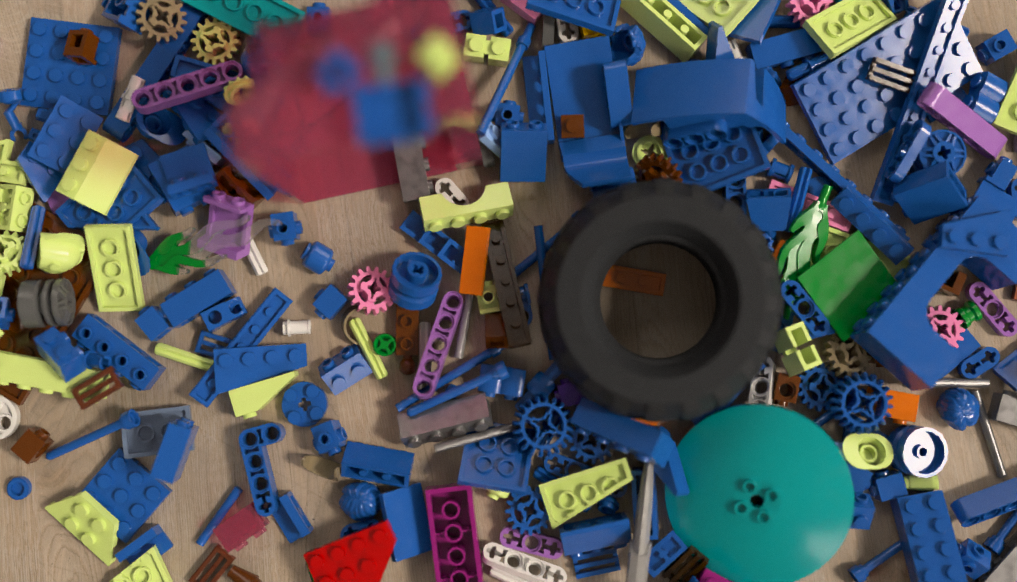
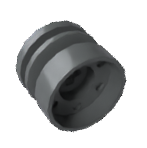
M66 278L49 279L46 282L41 279L25 280L22 282L17 295L18 314L22 324L26 328H45L48 324L52 327L71 325L76 311L75 293L71 282Z

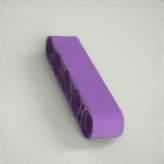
M226 61L139 88L132 93L131 100L135 109L140 114H151L223 91V87L228 86L229 81L237 79V76L233 78L228 77L227 72L236 70L239 72L237 76L242 79V67L236 61ZM208 77H215L217 79L214 84L209 85L205 83ZM186 84L194 85V89L191 91L182 90ZM168 90L172 92V95L167 99L160 97L163 91ZM146 97L150 99L147 105H138V101L141 98Z
M935 82L928 83L916 102L928 114L950 131L955 132L965 143L988 159L995 160L1008 140L1002 133L946 88Z
M456 291L447 292L442 299L413 382V391L420 400L430 399L435 393L463 311L462 296ZM456 299L459 305L455 308H450L447 306L449 300ZM443 320H449L452 325L448 329H443L440 327V323ZM436 341H442L445 344L441 350H435L432 346ZM434 362L437 364V369L433 372H428L425 370L426 364ZM427 383L430 386V390L425 394L418 392L419 385Z

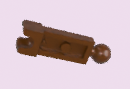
M396 304V355H403V359L399 363V370L402 374L408 376L412 375L417 367L416 362L412 359V355H419L420 310H408Z

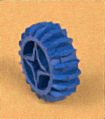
M853 372L851 377L845 375L843 377L845 384L837 381L836 384L840 389L831 390L832 393L836 394L835 398H829V401L835 402V406L829 408L830 411H837L833 418L835 420L841 419L839 426H846V430L849 432L855 430L856 434H861L862 431L870 434L871 428L878 431V423L881 425L886 424V421L883 419L884 416L891 417L887 409L894 407L892 404H888V400H892L894 397L886 395L890 388L888 386L882 387L884 381L882 379L876 380V375L871 374L869 377L867 372H861L860 376L857 372ZM865 384L874 392L863 394L856 386ZM849 393L850 401L847 405H845V399L847 394ZM860 399H864V402H862L863 407H858L861 403ZM877 401L876 410L873 412V404ZM859 412L861 416H865L866 420L856 422L849 414Z
M548 395L543 397V402H540L539 396H535V404L530 399H527L526 404L528 408L521 404L519 408L523 413H514V416L520 419L519 421H512V425L519 426V429L512 431L513 435L520 433L521 436L515 440L516 443H520L523 440L525 444L522 445L521 449L525 450L528 446L531 447L529 455H533L535 450H538L537 456L539 458L543 456V451L546 452L547 457H551V449L556 454H559L560 449L558 445L562 448L567 447L563 439L568 441L572 439L570 435L566 434V432L574 431L573 427H567V423H571L572 418H565V415H568L570 410L561 411L565 405L563 402L555 406L557 402L555 397L551 400V403H548ZM536 408H547L542 418L539 419L530 417L528 414ZM553 412L560 420L561 430H558L551 423ZM546 419L545 426L548 427V429L550 430H543V432L540 433V426H538L536 423H542V420ZM525 422L534 428L533 441L528 438L525 432ZM545 434L558 437L550 445H539Z

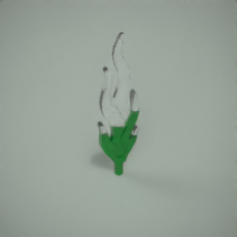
M245 215L239 220L215 221L203 227L187 243L178 246L181 241L191 237L196 231L195 227H190L183 232L168 236L160 243L149 257L150 270L183 275L189 274L190 269L183 268L179 264L192 267L215 265L227 258L228 255L219 254L210 259L207 258L213 252L226 247L244 246L263 228L271 225H282V222L270 218L262 219L240 233L225 235L222 234L225 230L245 225L251 219V216Z

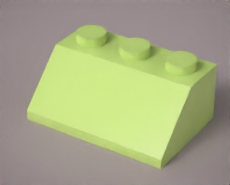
M88 130L56 191L101 214L107 215L139 155Z

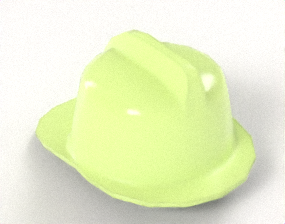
M851 434L844 439L842 444V452L845 459L855 468L868 470L882 469L887 467L894 457L891 443L879 434Z

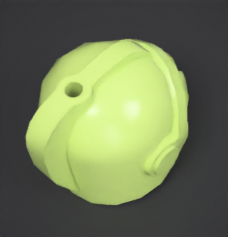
M40 232L36 260L37 268L51 274H60L72 269L83 259L85 251L84 238L71 233Z

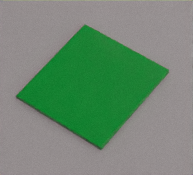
M859 230L855 231L796 278L812 301L829 320L830 326L842 342L846 341L854 331L853 325L859 319L866 317L868 307L873 302H878L882 298L880 295L882 290L888 285L892 286L895 282V279Z

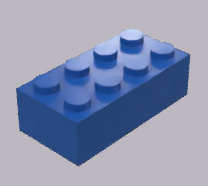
M943 491L926 492L890 500L910 581L968 582Z

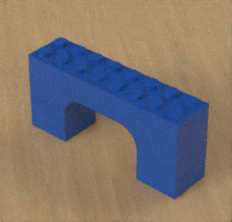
M981 195L972 199L968 197L967 207L950 212L946 219H942L935 226L936 232L933 235H929L922 242L921 245L923 247L919 252L917 251L908 259V266L896 273L894 276L896 280L893 285H888L880 293L882 298L878 302H873L866 310L868 312L866 317L859 319L852 327L854 331L850 337L911 391L932 389L960 354L931 327L927 318V307L931 298L958 265H962L970 270L991 290L1017 283V227L1012 222L1010 256L999 257L938 248L939 225L1000 213Z

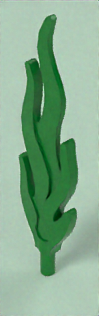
M824 184L818 200H814L791 223L788 229L789 232L794 233L797 229L799 230L784 243L778 253L776 261L780 274L786 260V267L780 283L785 280H794L799 283L796 278L810 267L811 250L814 241L812 263L815 264L820 260L829 235V205L826 202L833 187ZM785 286V288L787 289L785 295L792 286ZM791 291L790 295H792L795 300L798 299L799 297L795 296L794 293ZM785 303L783 306V318L788 320L791 309Z

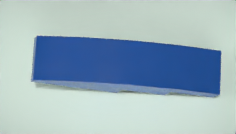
M412 210L399 228L461 274L464 248L442 231L425 232L422 217Z

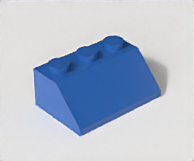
M624 511L614 515H604L558 526L564 555H569L570 558L580 557L583 555L582 552L587 551L600 553L610 546H614L615 549L627 546L630 539L632 540L629 518Z

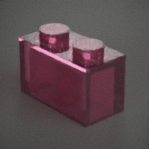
M252 502L216 527L213 532L228 553L234 548L238 552L249 544L247 542L248 538L251 536L257 538L266 532L265 526L270 521L267 517L260 516L256 512L254 502Z

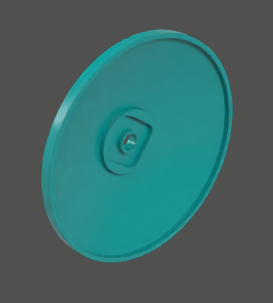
M749 403L730 406L718 410L699 421L687 432L677 446L690 493L687 496H674L665 485V502L668 517L674 532L687 547L690 545L694 546L709 559L708 564L705 566L708 569L733 582H794L820 569L835 555L844 542L854 511V489L850 470L843 454L832 438L807 417L793 410L771 404ZM757 494L763 497L764 502L762 505L756 506L751 503L750 498Z

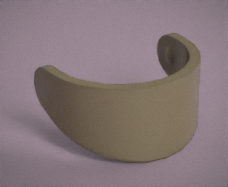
M661 121L634 126L629 125L623 130L624 138L632 139L647 135L653 137L662 135Z
M353 305L343 313L341 328L346 337L358 345V342L351 338L346 330L348 318L356 312L358 305Z
M305 455L302 458L301 465L308 471L320 477L338 481L341 473L340 463L314 455Z

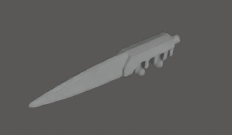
M644 462L633 540L630 539L626 582H647L652 542H649L653 505L654 464L651 462Z

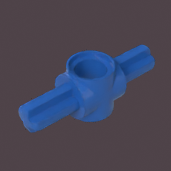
M555 362L544 373L539 371L527 383L526 388L528 391L515 404V408L520 413H523L519 408L521 404L528 408L526 404L527 399H530L534 404L535 396H539L540 401H543V397L549 395L556 387L554 381L562 373Z

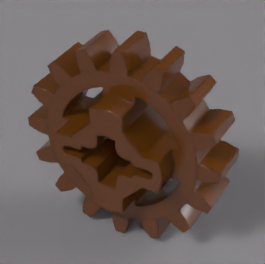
M653 152L650 156L645 155L636 164L634 173L637 175V182L661 178L683 182V179L680 178L682 171L676 170L678 164H672L671 157L666 160L663 153L657 157Z

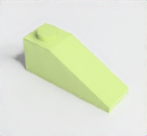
M298 370L228 391L235 417L243 415V418L247 419L257 416L256 411L263 409L299 375Z

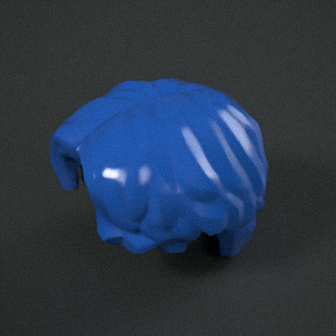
M628 23L617 26L610 37V40H612L610 46L612 61L626 60L627 66H633L641 61L644 55L646 41L643 32L636 24L629 26Z
M949 388L942 392L936 402V408L940 417L955 430L964 431L966 426H974L978 421L980 415L979 401L964 388Z
M363 481L349 483L343 487V495L339 500V506L351 519L357 522L370 520L381 510L378 495L381 492L376 485Z

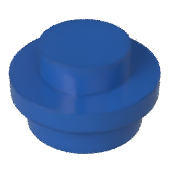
M610 495L597 502L598 510L606 515H614L620 506L616 498Z

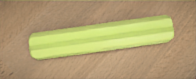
M356 317L350 320L348 324L376 379L380 380L386 377L388 372L381 358L375 352L373 343L360 318Z
M157 343L154 349V353L204 371H207L214 363L212 359L164 343Z

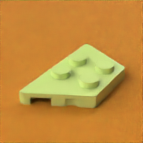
M86 490L74 496L65 497L58 502H51L44 508L108 567L116 560V557L113 556V549L117 545L119 520Z

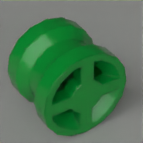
M970 300L966 301L963 307H957L952 311V313H959L956 319L964 321L960 326L965 329L970 327L972 322L980 321L983 318L979 308Z
M390 334L378 335L373 342L375 352L381 356L393 354L396 351V338Z

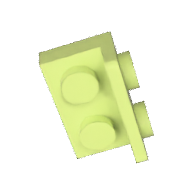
M0 184V230L27 232L33 206L34 189L18 185Z

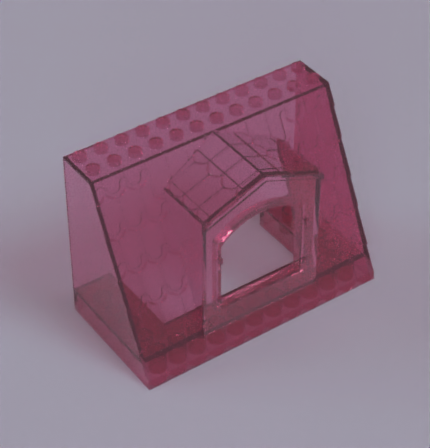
M370 0L366 5L268 26L266 21H261L256 25L245 47L253 90L250 91L249 89L226 109L227 118L224 119L226 133L228 136L231 135L233 146L229 148L231 159L240 168L300 204L400 183L393 144L362 148L359 144L351 86L342 98L336 94L331 98L318 88L321 82L314 75L335 48L359 64L363 71L352 85L363 83L364 87L389 84L415 80V76L419 75L422 76L424 83H429L432 100L426 101L427 110L434 113L436 129L431 130L432 138L425 139L426 148L422 149L423 158L428 157L430 171H426L427 177L483 166L476 133V115L451 0ZM436 33L454 48L455 56L460 60L441 82L419 64L416 56ZM336 74L334 76V81L339 82L342 79L343 74Z

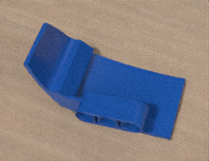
M608 35L545 45L560 157L565 173L582 188L632 180L623 126L632 125V103L626 60L612 62ZM584 114L585 137L580 139H561V115Z
M734 58L687 61L636 70L631 124L634 126L664 121L663 145L666 148L679 149L723 140L727 137L728 128L742 125L748 128L763 127L776 137L781 144L786 143V100L776 81L766 69L755 70V61L753 59Z

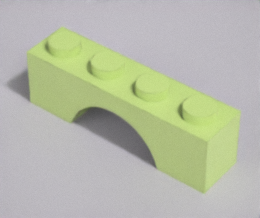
M508 182L486 185L481 198L469 205L453 204L446 200L442 194L419 197L420 213L425 232H437L443 228H459L465 224H481L487 220H503L513 216L514 204Z

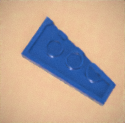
M306 343L213 349L216 395L307 366Z

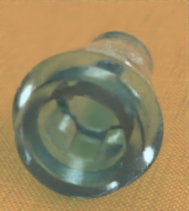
M393 41L370 42V50H367L376 77V84L394 83L396 48H393Z

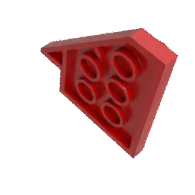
M386 519L307 551L303 556L315 582H381L397 538L389 519Z

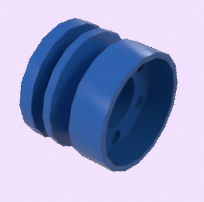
M947 129L931 132L910 167L909 172L914 173L946 160L954 173H957L964 166L967 158L966 146L962 138L955 132Z

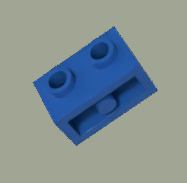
M53 326L33 338L39 354L65 383L86 370L82 359L85 357L84 353L77 345L73 347L70 344L71 340L64 331L60 333Z

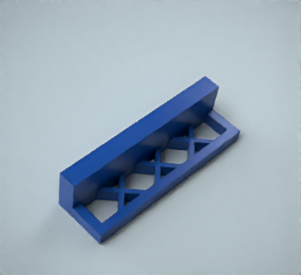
M545 50L538 51V55L522 57L529 121L539 120L542 123H546L548 130L547 145L554 144L555 138Z
M227 111L203 132L210 142L267 201L290 179ZM226 119L232 125V134L223 133L217 125ZM236 138H243L248 142V151L239 150L236 147ZM252 155H260L264 159V167H255L252 164ZM267 172H277L282 180L273 186L267 179Z

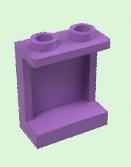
M220 190L212 191V193L203 196V202L210 204L208 231L206 236L199 239L198 247L235 261L249 255L254 204L246 202L241 197L226 195L224 191Z

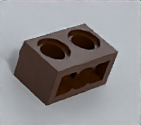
M233 164L222 168L215 175L219 185L215 187L216 190L224 191L226 195L244 198L246 202L254 204V209L265 199Z

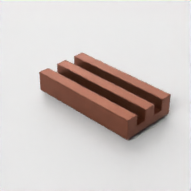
M110 366L70 391L81 410H85L125 385L119 380L120 377L115 373V368ZM109 374L111 376L84 394L80 395L78 393ZM112 382L115 383L114 386L84 403L83 400Z
M218 544L188 581L198 582L196 578L218 552L221 554L220 557L199 581L206 582L225 558L227 562L211 580V582H217L236 557L231 556L226 549L224 550Z

